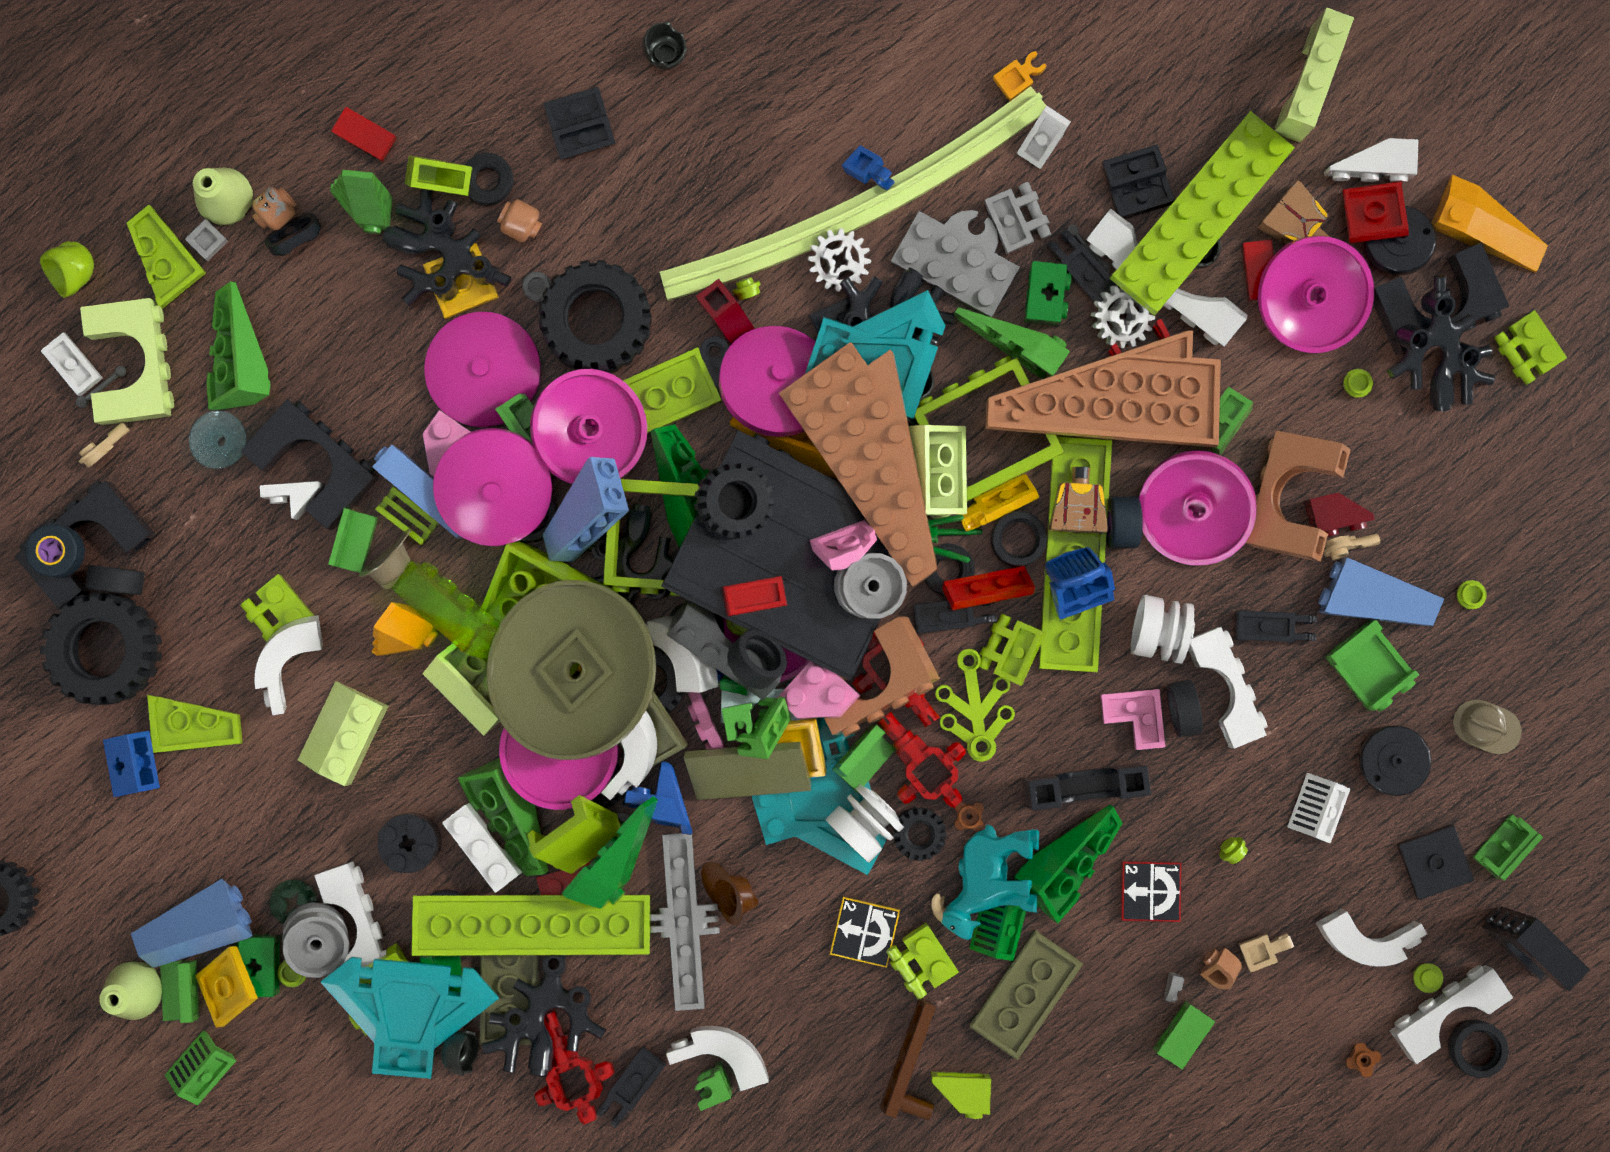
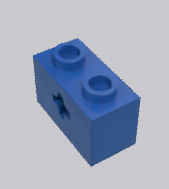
M149 731L103 739L113 797L160 788Z

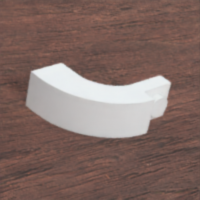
M318 615L291 621L278 629L269 638L259 656L255 669V689L267 687L268 690H264V701L266 707H271L272 715L284 714L287 707L281 677V670L285 662L296 654L322 649L323 638Z
M664 616L645 623L653 645L661 648L669 656L674 666L677 692L701 693L718 687L716 668L667 636L673 617Z
M645 711L641 720L630 734L621 741L625 754L623 766L601 792L609 800L617 792L623 795L632 784L637 788L654 764L657 753V737L653 722L647 711Z
M1339 909L1316 922L1325 940L1336 951L1358 963L1369 966H1389L1407 960L1408 958L1402 948L1410 949L1422 942L1420 938L1427 935L1423 925L1413 921L1386 937L1378 939L1366 938L1356 928L1348 912L1343 909Z
M719 1026L692 1028L691 1036L693 1041L689 1042L688 1038H683L672 1042V1048H669L666 1053L670 1065L702 1054H712L721 1057L732 1067L740 1091L769 1082L764 1061L755 1046L744 1036L728 1028Z

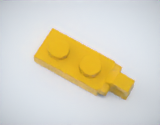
M1022 474L974 498L975 502L967 508V514H958L964 516V519L960 522L966 532L1038 499L1039 495L1028 476Z

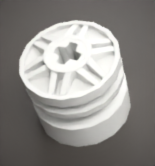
M1142 595L1134 620L1131 654L1152 658L1157 646H1160L1161 660L1168 661L1172 653L1173 662L1182 664L1193 639L1195 628L1194 605L1184 603L1180 611L1179 601H1172L1168 612H1164L1163 598Z
M859 784L856 790L864 799L859 803L850 794L847 798L854 809L848 812L843 807L838 806L825 820L869 863L882 850L875 837L881 834L891 841L894 837L885 827L890 823L900 832L904 826L900 823L896 812L876 792Z

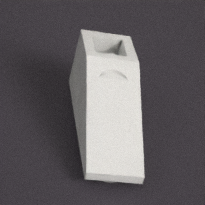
M1389 138L1331 165L1324 171V176H1332L1334 181H1348L1350 177L1361 178L1362 182L1367 183L1378 182L1379 179H1390V183L1400 181L1402 184L1407 183L1408 180L1417 175L1418 140Z

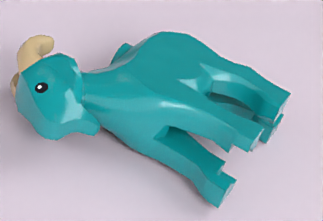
M988 824L985 825L984 830L975 833L965 844L963 858L959 860L958 867L960 875L963 876V890L947 908H945L946 897H940V894H935L931 903L932 912L935 917L948 930L964 940H969L972 938L973 929L981 925L978 921H971L970 914L1004 905L1019 906L1024 911L1037 913V895L1029 894L1032 881H1007L1008 866L1006 859L1012 852L1019 853L1026 859H1032L1033 849L1039 850V831L1031 829L1014 832L1005 837H997L994 827Z

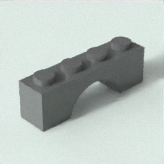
M687 600L674 615L667 632L668 637L760 699L764 700L780 683L782 675L768 688L756 689L745 685L733 674L727 659L729 647L733 642L721 632L713 612ZM746 649L750 660L756 666L763 670H768L764 659L757 652Z

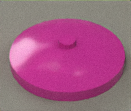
M1326 236L1303 237L1282 247L1266 265L1258 287L1259 311L1269 332L1284 345L1307 353L1332 351L1351 341L1367 322L1374 301L1373 277L1364 258L1349 244Z
M473 312L453 319L433 338L425 358V381L436 405L453 420L476 428L497 427L505 424L495 410L497 407L519 393L521 395L525 393L529 400L533 401L541 381V361L532 338L518 323L506 316L493 312Z
M782 326L760 327L736 339L725 353L719 371L721 397L732 416L750 430L767 436L786 437L805 432L779 393L805 375L816 341L800 331Z
M580 369L563 374L544 388L532 410L530 434L532 444L548 470L559 479L573 484L589 457L615 459L620 478L627 474L638 462L644 450L647 439V421L639 398L624 381L605 371Z
M486 428L467 433L448 447L435 471L433 493L441 517L455 533L473 543L500 546L526 537L542 522L551 502L552 478L550 471L541 461L535 447L528 439L509 430Z
M1188 451L1165 459L1148 475L1139 496L1143 517L1142 531L1147 540L1162 555L1182 564L1201 566L1227 559L1246 543L1255 524L1257 512L1256 496L1248 477L1235 463L1211 452Z
M503 728L499 745L501 767L511 787L528 802L542 808L554 810L573 808L571 801L579 795L589 800L595 798L612 778L619 753V746L617 744L608 751L585 759H553L541 756L525 748L505 728Z

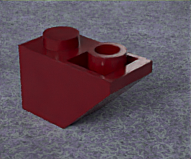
M717 279L696 296L699 305L731 345L740 336L755 329L738 302L720 279Z
M1339 492L1304 501L1310 527L1323 530L1328 534L1327 537L1338 535V529L1349 526L1350 532L1368 528L1366 522L1375 520L1373 513Z

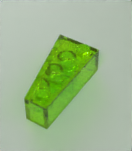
M410 561L392 587V590L462 652L488 661L491 643L499 630L498 627L501 622L477 605L472 598L457 589V585L452 581L438 575L439 570L426 561L423 564Z

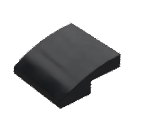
M598 86L543 102L560 160L615 144Z
M1158 144L1102 161L1115 211L1123 219L1170 206L1175 201L1166 177L1167 169Z

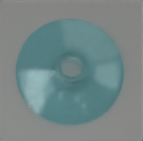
M212 411L204 414L194 423L189 435V446L195 459L202 465L214 469H221L234 464L243 454L240 450L246 445V432L243 424L237 417L225 411ZM224 436L225 443L223 446H219L218 439Z

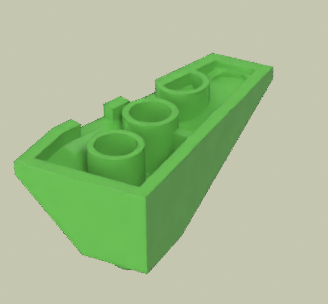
M230 281L215 292L212 327L214 330H217L214 346H210L209 352L210 356H214L213 373H207L208 410L255 405L269 396L270 391L268 369L236 282Z

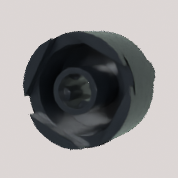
M416 812L404 813L390 819L379 831L378 852L383 862L391 870L400 873L417 872L430 865L437 857L442 843L441 833L437 824L427 816ZM407 836L409 839H415L416 844L412 845V850L410 846L406 847L404 844Z

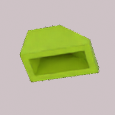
M409 155L405 184L410 187L468 196L472 167Z
M931 1071L932 1083L959 1113H963L966 1118L981 1119L983 1114L990 1115L991 1077L989 1074Z

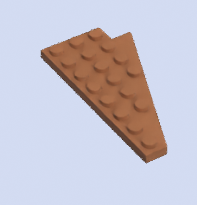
M1188 330L989 397L986 401L985 429L1217 447L1219 445L1221 360L1192 357L1193 331Z
M850 342L782 390L779 395L867 522L874 529L892 558L902 567L906 578L914 587L936 572L938 567L895 356L889 350L867 365L855 346Z

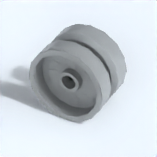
M866 553L859 561L851 563L848 568L837 571L834 579V592L838 603L848 613L859 618H883L893 614L902 605L907 593V579L902 567L893 558L882 553ZM871 580L872 583L870 585L873 586L872 591H870L868 588V583Z
M310 902L296 908L289 914L283 925L282 943L286 963L296 973L305 977L315 978L329 975L342 965L348 955L349 947L348 927L344 916L335 907L326 903Z

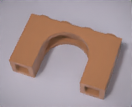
M1276 431L1274 438L1270 440L1268 445L1269 458L1267 466H1264L1261 471L1260 481L1262 484L1259 494H1256L1257 512L1255 524L1246 543L1258 549L1321 562L1328 534L1319 528L1288 522L1280 508L1281 492L1291 478L1303 472H1317L1343 478L1351 449L1339 442Z
M897 617L874 630L890 662L891 675L889 683L885 690L873 699H865L859 696L841 717H824L832 735L843 734L844 737L856 733L860 730L859 724L866 720L869 723L879 720L885 716L884 710L891 706L893 709H897L909 702L907 697L916 692L919 696L934 688L932 683L940 679L908 617Z

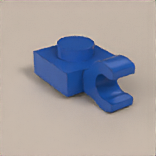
M861 145L842 164L846 174L864 184L873 179L878 186L888 191L895 183L893 179L889 178L892 172L882 167L884 165L882 157Z

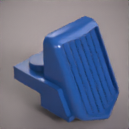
M1085 547L1066 552L1046 562L1045 569L1051 581L1049 583L1053 601L1060 620L1115 600L1112 571L1105 562L1102 563L1091 548Z
M661 761L654 795L650 794V789L633 787L631 791L627 790L624 794L622 806L637 809L642 803L655 796L658 802L650 823L677 827L682 834L691 835L693 830L675 775V769L668 762Z

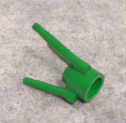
M963 515L928 520L932 543L936 544L938 542V535H981L983 531L981 529H972L966 532L965 529H938V526H935L961 521L964 519ZM933 546L935 554L966 563L970 561L969 557Z

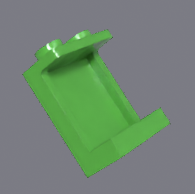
M1368 620L1324 657L1368 711L1378 710L1380 712L1392 704L1393 700L1391 698L1399 691L1405 693L1416 684L1414 679L1419 676V673L1407 665L1381 632L1383 628L1377 620Z

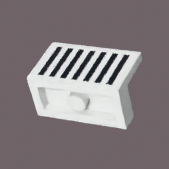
M1307 773L1287 827L1331 843L1350 788Z

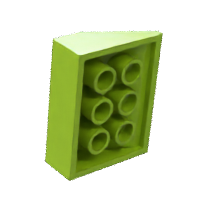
M524 541L507 543L476 622L496 633L504 617L517 602L532 591L554 582L580 580L611 588L562 561H549L547 553ZM575 663L571 667V675L576 672L580 665L579 663Z

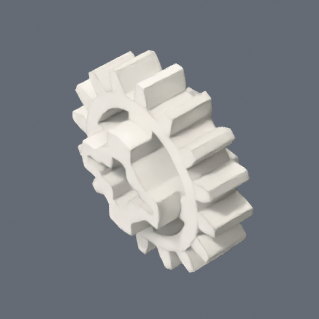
M839 228L835 236L831 230H828V238L826 240L822 236L817 237L820 245L819 247L811 245L810 249L816 253L815 256L808 257V261L815 263V266L809 269V271L818 272L819 274L815 281L825 280V289H828L833 284L835 285L836 292H840L841 285L839 283L843 280L836 279L840 272L847 270L854 273L849 277L851 281L858 285L861 284L862 281L859 275H868L869 272L863 267L871 263L870 259L864 258V254L870 251L869 248L862 249L860 246L864 239L860 238L855 241L853 239L854 231L845 236L843 228ZM833 241H842L837 249L831 250L825 247ZM852 246L858 254V263L852 259L850 253ZM845 248L843 259L847 263L846 265H840L833 272L836 261L832 259V256L839 255ZM820 257L826 260L829 270L827 275L821 267Z
M1111 286V294L1101 292L1100 294L1104 300L1102 302H1094V305L1099 309L1098 312L1091 313V316L1096 317L1098 320L1092 327L1101 329L1097 336L1101 339L1107 337L1106 344L1108 345L1117 343L1119 348H1124L1127 343L1129 346L1134 347L1136 346V338L1142 341L1146 339L1143 334L1144 330L1152 331V328L1147 324L1148 321L1155 320V316L1149 315V311L1123 289ZM1115 301V304L1108 310L1111 303ZM1134 302L1137 304L1139 312L1133 306ZM1127 313L1126 319L1121 320L1119 318L1120 314ZM1107 321L1113 326V331L1110 330ZM1138 323L1136 328L1131 332L1132 328Z

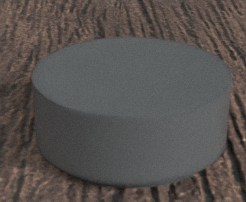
M532 272L525 277L522 288L528 299L534 302H542L544 299L542 294L545 288H549L552 283L544 273Z

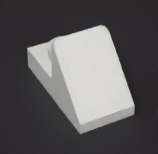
M1046 106L1017 154L1041 169L1063 137L1071 121Z
M315 481L260 485V497L269 499L270 504L288 503L287 498H290L291 518L298 520L305 513L307 506L324 489V483Z

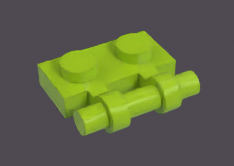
M1535 310L1508 327L1514 336L1511 340L1508 339L1504 331L1493 337L1499 345L1498 351L1502 356L1506 355L1514 367L1513 373L1516 377L1520 376L1525 385L1530 384L1536 379L1530 371L1532 367H1535L1538 373L1542 375L1567 359V356ZM1518 345L1521 346L1529 358L1526 361H1523L1515 349Z
M277 574L256 592L263 601L262 603L255 606L248 598L240 605L247 613L245 617L250 623L254 622L262 631V637L266 642L278 629L289 622L314 616L280 574ZM268 610L279 621L275 626H272L264 617Z
M1001 613L997 623H993L990 631H992L986 647L981 649L979 654L981 655V664L979 667L988 671L991 662L995 661L998 664L994 674L1022 686L1046 633L1018 620L1013 631L1007 629L1011 617ZM1005 637L1009 640L1001 655L996 651L1002 638Z
M924 923L902 938L907 949L900 953L894 945L886 951L891 959V966L895 971L900 972L905 980V987L909 992H913L917 999H921L927 994L922 986L926 980L929 979L933 987L936 988L959 973L927 923ZM914 958L921 967V970L915 974L908 965L909 961Z

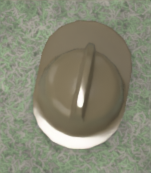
M407 529L384 553L371 561L360 572L359 576L364 577L368 575L385 589H390L408 575L411 568V559L403 545L411 529Z
M1477 699L1467 701L1459 706L1454 714L1453 726L1458 737L1467 744L1489 753L1499 755L1508 753L1517 746L1521 739L1522 729L1515 714L1487 701Z

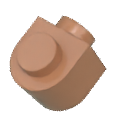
M1214 948L1205 956L1203 960L1205 966L1200 975L1214 987L1226 990L1233 986L1242 965L1239 959L1228 949L1224 948L1218 952Z

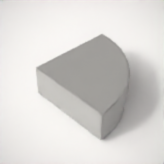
M1169 972L1163 1001L1175 1003L1178 1000L1177 993L1182 990L1184 983L1181 975Z

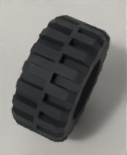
M589 260L580 261L581 265L573 267L571 264L564 268L565 272L560 276L556 274L551 279L553 283L549 288L546 287L542 294L544 299L542 303H539L538 312L540 313V320L538 321L543 339L553 354L567 367H572L575 370L596 369L605 372L610 371V373L619 371V367L623 365L627 367L633 362L632 359L637 354H641L645 341L649 339L652 315L646 294L636 278L630 272H625L617 264L609 265L603 260H597V263H590ZM600 291L611 295L617 300L622 309L623 321L619 332L611 340L602 344L592 345L584 343L574 336L569 327L568 315L571 306L579 297L590 292Z
M105 593L80 595L74 597L73 602H65L59 607L61 612L59 614L53 613L48 621L52 624L50 629H44L42 637L47 638L46 646H40V655H46L47 661L43 662L42 666L44 672L52 674L49 681L53 686L61 687L60 693L64 696L73 697L76 702L82 704H117L123 700H130L135 697L138 691H144L149 685L148 679L155 677L158 671L155 668L156 661H161L162 652H158V644H162L161 635H156L154 629L158 628L154 619L147 617L149 612L144 607L137 606L136 602L129 598ZM101 621L114 624L122 633L125 641V656L122 664L112 675L105 677L91 675L82 665L78 652L79 642L84 631L93 623Z

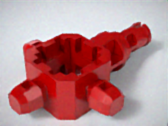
M875 633L868 645L870 651L863 655L862 667L867 674L864 676L862 674L859 675L852 684L859 694L870 690L873 683L882 690H885L888 683L885 684L868 662L884 650L877 641L878 638ZM916 692L907 697L909 702L905 706L913 710L926 728L932 724L927 717L928 715L933 721L937 720L940 716L925 699L924 696L926 694L918 696Z
M890 711L885 715L890 723L887 724L882 718L877 725L894 742L892 745L897 750L895 753L905 764V776L911 782L908 785L904 784L898 790L897 796L904 804H907L917 798L915 795L918 792L925 799L936 800L942 794L944 796L942 799L950 807H956L962 801V796L956 788L953 789L951 787L958 781V769L954 766L953 762L955 760L958 762L965 755V748L959 742H955L946 748L947 752L943 753L939 747L927 746L918 734L914 735L910 730L907 731ZM934 753L951 774L934 790L928 792L912 771L929 755Z
M554 1011L544 1017L545 1027L550 1033L553 1042L552 1069L546 1077L548 1086L538 1090L534 1096L539 1106L555 1102L556 1107L564 1111L577 1107L578 1112L576 1115L579 1121L585 1125L595 1121L597 1116L594 1105L591 1106L589 1102L600 1097L603 1090L601 1081L612 1077L615 1071L612 1063L609 1061L594 1066L591 1059L583 1056L580 1057L578 1052L566 1051L568 1035H564L556 1015L557 1013ZM580 1066V1069H583L585 1072L584 1075L587 1082H589L590 1088L588 1089L590 1093L570 1102L569 1098L565 1097L564 1089L560 1085V1074Z

